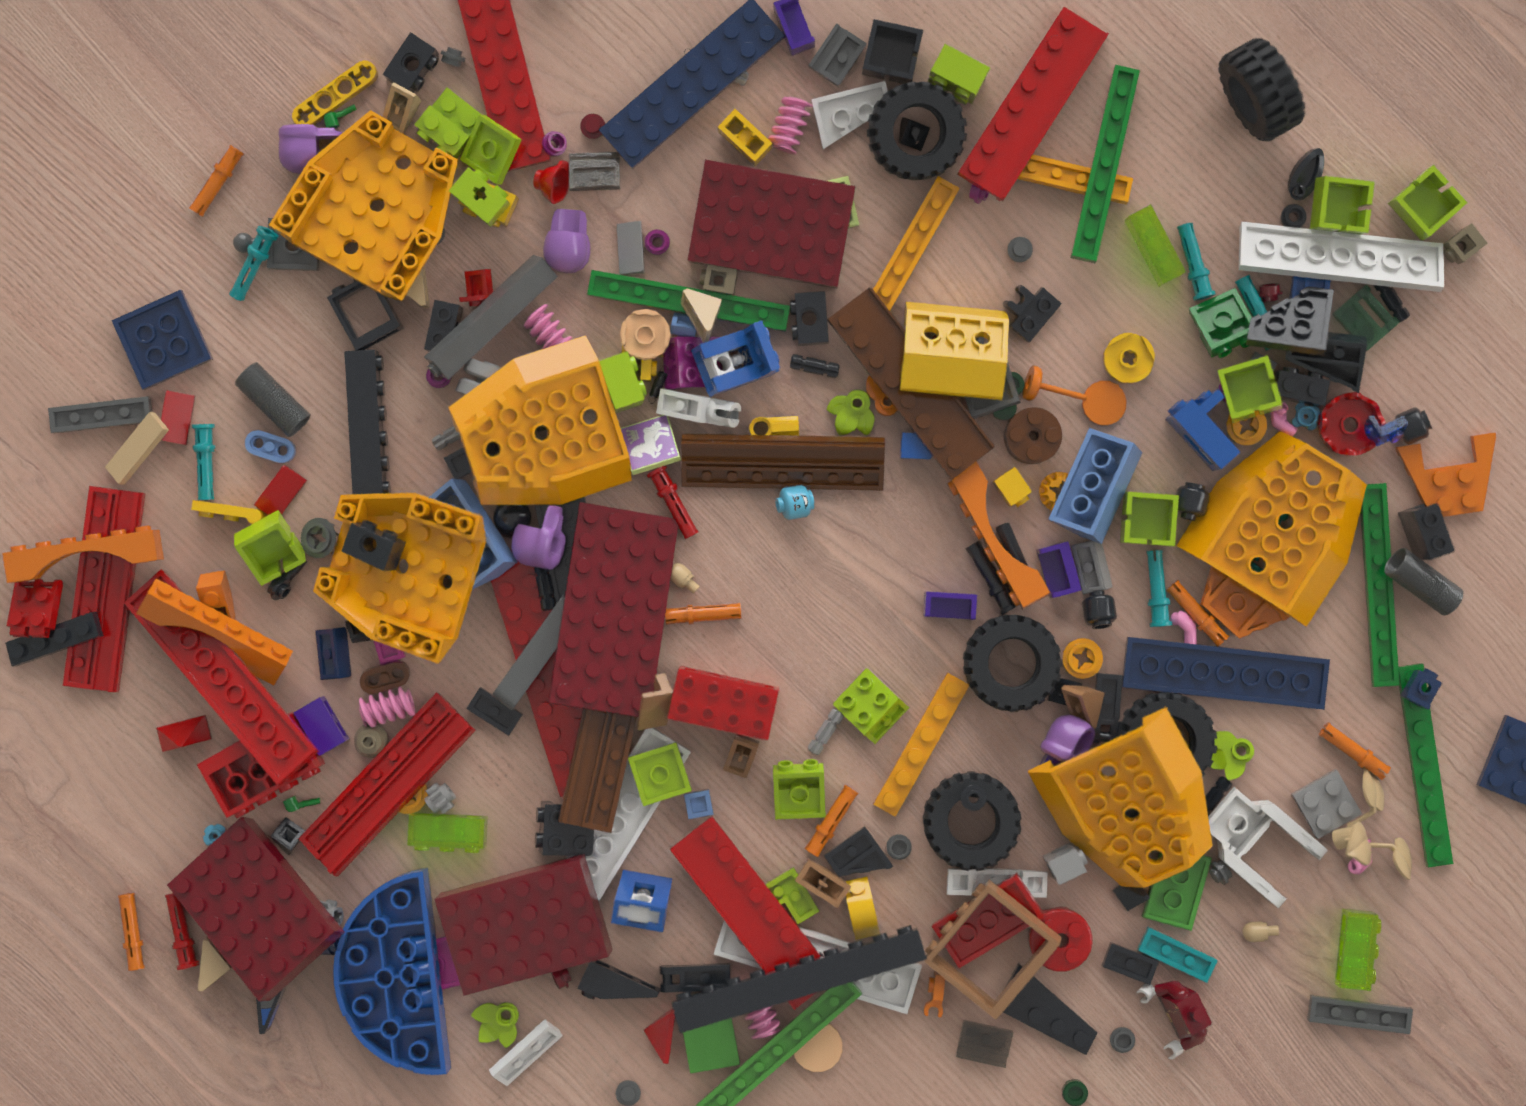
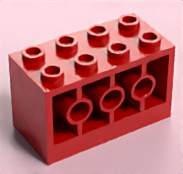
M680 666L667 719L768 740L779 687Z
M294 712L288 713L291 719L306 735L298 719L296 718ZM239 740L197 764V767L226 818L234 815L237 819L256 809L253 804L257 803L260 806L277 797L276 791L279 790L281 794L299 784L297 779L301 778L304 781L320 773L319 767L324 765L325 762L322 756L314 755L282 786H279L267 772L263 771L262 766Z

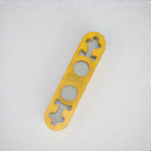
M367 60L356 63L296 106L292 112L294 123L310 125L319 123L327 113L334 112L372 85L378 77L376 67ZM365 67L367 70L371 68L372 70L369 72L371 76L369 78L362 76L358 79L361 83L359 86L350 77L354 74L358 78L362 75V68ZM343 81H349L352 84V89L347 94L339 92V84ZM324 95L330 96L332 102L326 109H322L318 105L319 98ZM312 103L314 108L320 112L318 115L314 111L308 115V122L299 121L302 111L309 113L313 110L309 106Z

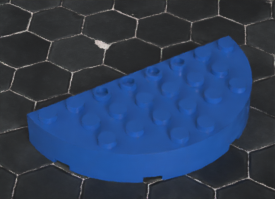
M422 868L401 874L389 880L370 893L355 908L343 928L345 933L341 935L337 950L335 951L333 966L334 988L340 1011L352 1028L351 1031L371 1053L397 1068L401 1067L418 1074L443 1075L450 1071L451 1060L428 868Z

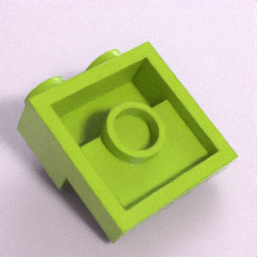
M447 87L432 106L429 105L414 124L419 129L416 134L426 142L433 140L438 144V149L457 159L464 151L478 116L482 114Z
M807 759L803 764H793L792 761L782 760L778 762V765H773L775 820L825 818L823 763H818L815 759Z

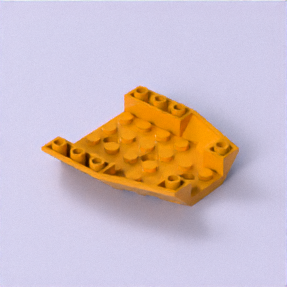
M370 110L308 161L269 226L296 247L375 292L403 301L441 239L451 196L449 189L453 186L458 159L437 147L432 151L395 130L391 121ZM399 159H409L411 161L410 166L407 169H399L396 166ZM375 200H381L385 203L384 208L379 212H375L370 208ZM350 242L358 244L357 252L354 254L346 253L344 251L346 244Z
M586 336L512 359L448 407L455 430L460 434L475 479L473 484L480 505H562L632 481L630 456L599 360ZM588 409L593 410L596 414V419L592 424H586L583 420V413ZM540 425L545 426L548 430V435L544 440H538L534 434L535 429ZM490 442H496L499 445V453L493 457L486 453V446Z
M1279 431L1216 482L1209 493L1210 497L1206 514L1202 517H1196L1195 521H1191L1176 546L1196 559L1207 563L1279 608L1287 616L1307 627L1348 563L1367 484L1349 469L1312 446ZM1310 471H1315L1320 476V481L1315 486L1309 485L1306 481V475ZM1282 514H1287L1292 518V525L1288 529H1283L1278 524V519ZM1255 557L1261 558L1265 563L1264 569L1261 572H1255L1251 569L1250 564Z
M417 493L340 495L334 519L342 521L337 540L338 545L335 547L330 567L319 568L313 592L371 640L439 664L458 639L486 544L483 516ZM362 520L371 521L377 524V529L393 531L398 534L399 539L406 542L396 570L382 571L342 552L351 523H360ZM375 539L373 540L374 549H376ZM403 559L408 563V570L405 573H402L399 568V564ZM446 575L452 578V586L449 589L443 585V579Z
M1166 707L1143 717L1142 727L1068 761L1054 766L1050 760L1028 770L1029 776L1062 834L1075 846L1079 847L1084 854L1120 886L1146 888L1191 868L1212 847L1201 769ZM1105 766H1112L1116 771L1113 775L1107 776L1101 772V769ZM1134 808L1139 811V815L1135 818H1130L1125 815V811ZM1158 850L1163 856L1160 859L1154 860L1148 854L1151 851Z

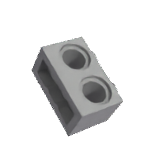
M1071 843L1043 855L1053 878L1059 885L1087 872L1084 866L1088 863L1085 855L1079 847H1074Z

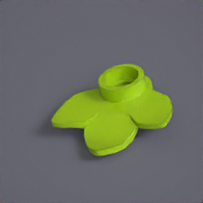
M856 389L847 396L838 395L829 402L826 410L831 414L837 415L835 428L838 435L849 434L856 428L864 435H868L871 432L875 416L869 409L871 401L865 391ZM860 399L862 401V405L860 407H856L853 404V400Z
M1218 731L1217 739H1215L1217 752L1212 755L1211 760L1214 762L1210 768L1214 770L1224 769L1227 780L1239 778L1245 771L1246 763L1254 755V747L1247 739H1237L1231 732ZM1238 747L1244 748L1246 751L1245 755H1238L1236 749Z
M503 1002L497 1006L492 1003H485L478 1006L471 1014L475 1020L482 1022L479 1030L480 1043H489L499 1039L500 1043L507 1048L515 1041L517 1037L515 1024L519 1018V1011L514 1004ZM503 1011H509L511 1017L509 1019L502 1016Z

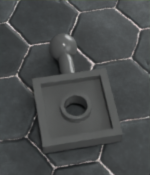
M268 218V228L276 232L269 226L273 218ZM276 232L279 237L273 242L268 252L270 256L267 259V269L319 271V259L300 248L296 251H289L287 247L288 240ZM239 233L233 240L234 248L238 252L247 253L248 245L252 244L255 238H252L247 233Z
M977 337L975 339L979 344H984V337ZM1008 360L1002 400L965 397L973 419L1021 403Z

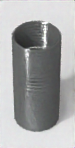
M258 362L247 367L235 381V386L249 400H252L251 402H254L287 437L296 434L309 421L311 414L279 382H276L270 373L262 368Z
M1407 548L1397 550L1387 561L1385 574L1439 612V614L1444 616L1451 614L1462 602L1464 591L1426 564V562L1407 550Z

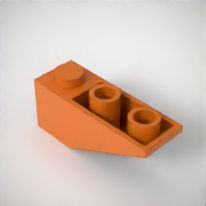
M225 570L200 574L196 587L200 602L236 620L232 592Z

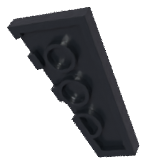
M1020 963L1017 964L1007 985L1023 967ZM1034 976L1003 1011V1013L1084 1055H1087L1097 1035V1031Z

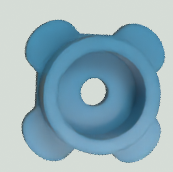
M1298 403L1295 406V418L1292 419L1293 426L1306 427L1310 431L1314 430L1317 427L1316 421L1320 414L1319 408ZM1305 414L1308 415L1307 419H1304Z

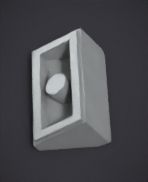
M634 221L617 224L619 274L645 273L642 222Z
M1094 541L1071 545L1083 594L1112 588L1103 545Z

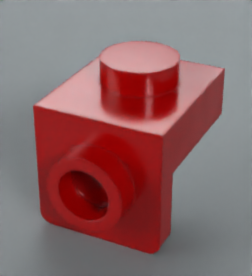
M491 269L464 271L467 297H459L460 302H469V307L479 306L493 293Z

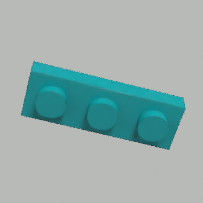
M1147 926L1137 948L1138 951L1208 983L1218 962L1216 958Z

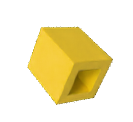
M1016 467L1011 468L992 481L1009 507L1015 504L1018 508L1029 500L1027 495L1032 491Z

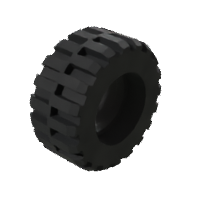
M1254 38L1228 52L1221 58L1218 72L1220 74V82L1223 85V91L1228 98L1230 106L1234 109L1235 115L1253 137L1260 141H1271L1301 124L1306 113L1304 111L1306 107L1303 102L1302 91L1299 89V83L1295 79L1291 67L1287 65L1286 59L1282 54L1280 55L1274 45L1272 46L1269 41L1262 38Z
M929 82L905 83L886 92L873 107L874 110L868 119L869 129H867V137H869L870 141L868 145L870 151L874 153V159L877 163L881 164L888 173L908 180L931 179L943 174L947 168L952 167L956 163V158L962 154L964 149L962 145L967 138V133H965V126H967L966 118L962 116L961 112L963 109L961 105L954 101L955 97L950 92H945L943 87L929 84ZM911 107H922L932 112L937 118L940 127V136L936 146L930 152L920 156L909 155L902 151L896 144L893 135L894 123L897 117L904 110Z
M1000 615L985 621L986 623L979 626L974 631L973 636L969 638L966 651L963 654V670L969 687L979 699L1001 711H1026L1032 709L1037 704L1043 703L1045 698L1053 693L1055 690L1054 686L1061 677V674H1059L1060 667H1062V659H1060L1059 653L1061 651L1059 645L1054 640L1055 637L1040 622L1021 615ZM1007 639H1018L1025 642L1033 650L1036 658V667L1032 677L1020 686L1008 687L998 683L989 670L988 661L991 651L998 643Z
M1151 693L1145 695L1146 697L1136 700L1130 709H1126L1123 713L1124 718L1122 722L1119 721L1117 738L1142 727L1143 717L1166 707L1171 717L1179 720L1186 727L1189 733L1188 748L1201 769L1202 777L1205 775V769L1212 766L1214 762L1211 760L1212 755L1217 752V746L1215 745L1217 732L1213 730L1212 725L1214 723L1211 717L1205 713L1206 710L1201 705L1195 703L1194 700L1176 693Z
M967 771V773L953 774V777L949 779L945 778L936 789L932 790L931 796L924 806L923 824L926 838L940 859H943L952 867L961 868V870L969 871V869H976V871H981L985 867L991 866L992 868L998 865V861L1002 858L1005 860L1010 855L1009 851L1015 848L1018 842V834L1021 833V812L1018 809L1015 797L999 780L985 773L980 774L975 771ZM969 785H978L985 791L986 802L995 813V828L985 841L973 845L964 844L951 834L948 826V816L952 807L961 800L960 797L963 789ZM973 793L969 797L978 798V795Z

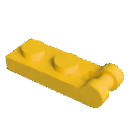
M192 500L191 510L199 511L198 516L214 518L215 513L224 515L223 520L239 522V517H243L253 524L267 516L260 509Z

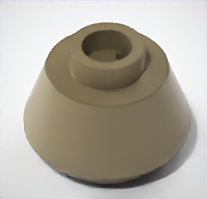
M367 724V727L363 725L354 736L356 750L362 756L368 758H375L388 744L387 732L380 725L371 727L369 724Z

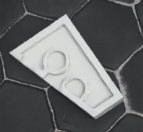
M885 81L811 99L823 149L868 121L876 102L888 92Z

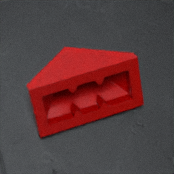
M206 715L156 728L162 752L212 739Z
M672 1008L644 1029L645 1034L663 1064H669L675 1023V1014Z

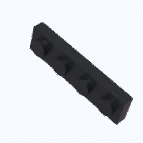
M90 612L56 624L55 630H50L48 638L19 637L5 642L11 666L13 667L103 637L104 635L98 613Z

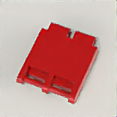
M36 579L35 581H23L14 584L6 625L10 627L9 634L11 636L49 637L50 630H55L63 589V581L61 579H55L53 582H44L42 579Z

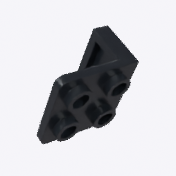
M541 801V807L536 809V822L540 823V832L535 833V848H539V852L542 855H592L594 829L558 822L561 804Z

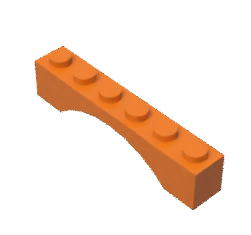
M976 461L953 480H950L947 485L953 496L958 494L962 504L959 507L966 518L970 516L975 524L971 528L977 539L984 540L987 546L984 548V551L989 561L995 560L999 567L996 573L1002 584L1008 583L1012 591L1008 594L1015 607L1020 605L1023 610L1049 596L1050 591L1038 570L1028 567L1013 558L995 537L986 511L988 481Z
M151 525L136 527V532L126 534V529L110 531L111 536L101 538V533L85 535L86 540L76 541V537L60 539L61 544L51 545V541L35 543L36 548L27 549L26 545L10 547L11 552L2 553L7 583L40 579L59 561L85 551L107 552L119 556L132 564L164 560L160 530H151Z
M155 579L136 613L159 626L188 627L215 637L232 649L254 676L273 686L286 667L293 652L284 645L271 640L158 579Z

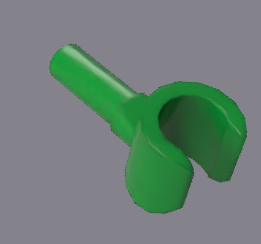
M353 104L340 112L327 113L324 116L326 128H338V119L357 110L355 105Z
M296 796L284 800L283 804L288 812H294L306 806L321 804L320 798H315L298 803Z

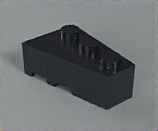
M1328 332L1324 356L1286 351L1285 359L1314 373L1317 372L1328 377L1331 381L1341 383L1359 393L1367 349V336Z

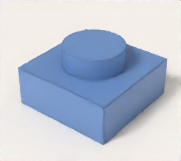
M674 312L670 333L680 337H695L696 329L688 315Z
M709 789L684 794L688 819L714 814Z

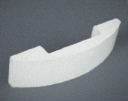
M950 868L947 871L946 894L972 896V892L980 883L985 885L990 879L997 885L1018 873L1033 897L1047 898L1048 872L1002 868H984L981 871L969 869V871L961 870V868Z

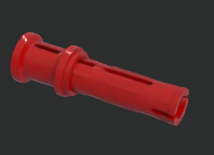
M661 466L646 474V476L651 478L658 491L656 493L660 499L663 497L686 540L699 531L696 529L676 492L677 484L673 483L666 471L667 466Z
M173 893L167 894L165 898L175 939L172 949L176 950L179 964L176 966L177 970L198 966L200 963L196 960L193 947L195 940L190 938L184 907ZM175 907L177 908L181 928H179Z

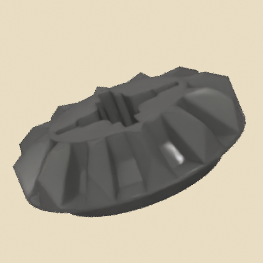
M314 518L308 521L301 532V545L304 551L314 558H325V556L332 554L333 548L338 545L336 543V536L339 534L335 532V525L324 518ZM322 534L326 542H319L313 535Z

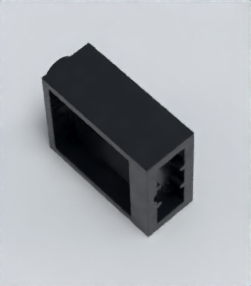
M354 280L352 284L346 287L343 284L334 288L331 291L332 295L328 296L327 299L357 351L366 350L403 330L404 327L388 298L376 292L391 320L359 337L340 303L367 288V286Z

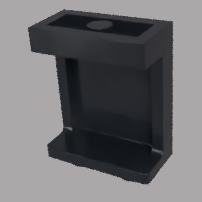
M1435 503L1426 507L1424 504H1420L1398 512L1411 551L1421 560H1432L1455 551L1439 504Z

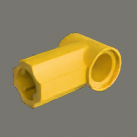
M798 416L757 417L752 420L749 428L751 435H756L753 430L755 424L764 422L768 426V432L765 435L799 436Z

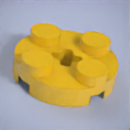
M1123 333L1116 336L1108 343L1103 352V363L1107 373L1119 383L1132 384L1143 380L1151 372L1155 360V352L1151 343L1143 336L1132 333ZM1124 352L1134 353L1136 358L1133 359V365L1123 362Z

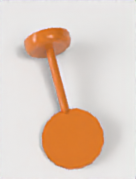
M1032 365L1027 373L1022 394L1024 400L1032 401L1035 399L1040 389L1082 400V408L1087 418L1097 425L1106 426L1116 423L1123 417L1126 410L1127 400L1124 391L1119 385L1111 381L1101 380L1093 383L1082 394L1041 383L1043 373L1042 369L1038 366Z

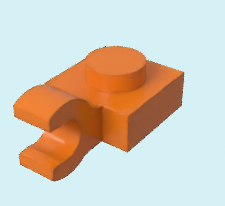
M934 971V976L929 977L928 992L932 993V998L925 1003L923 1011L924 1015L928 1016L929 1009L936 1007L938 1008L937 1016L941 1018L943 1015L942 1001L945 978L936 971Z

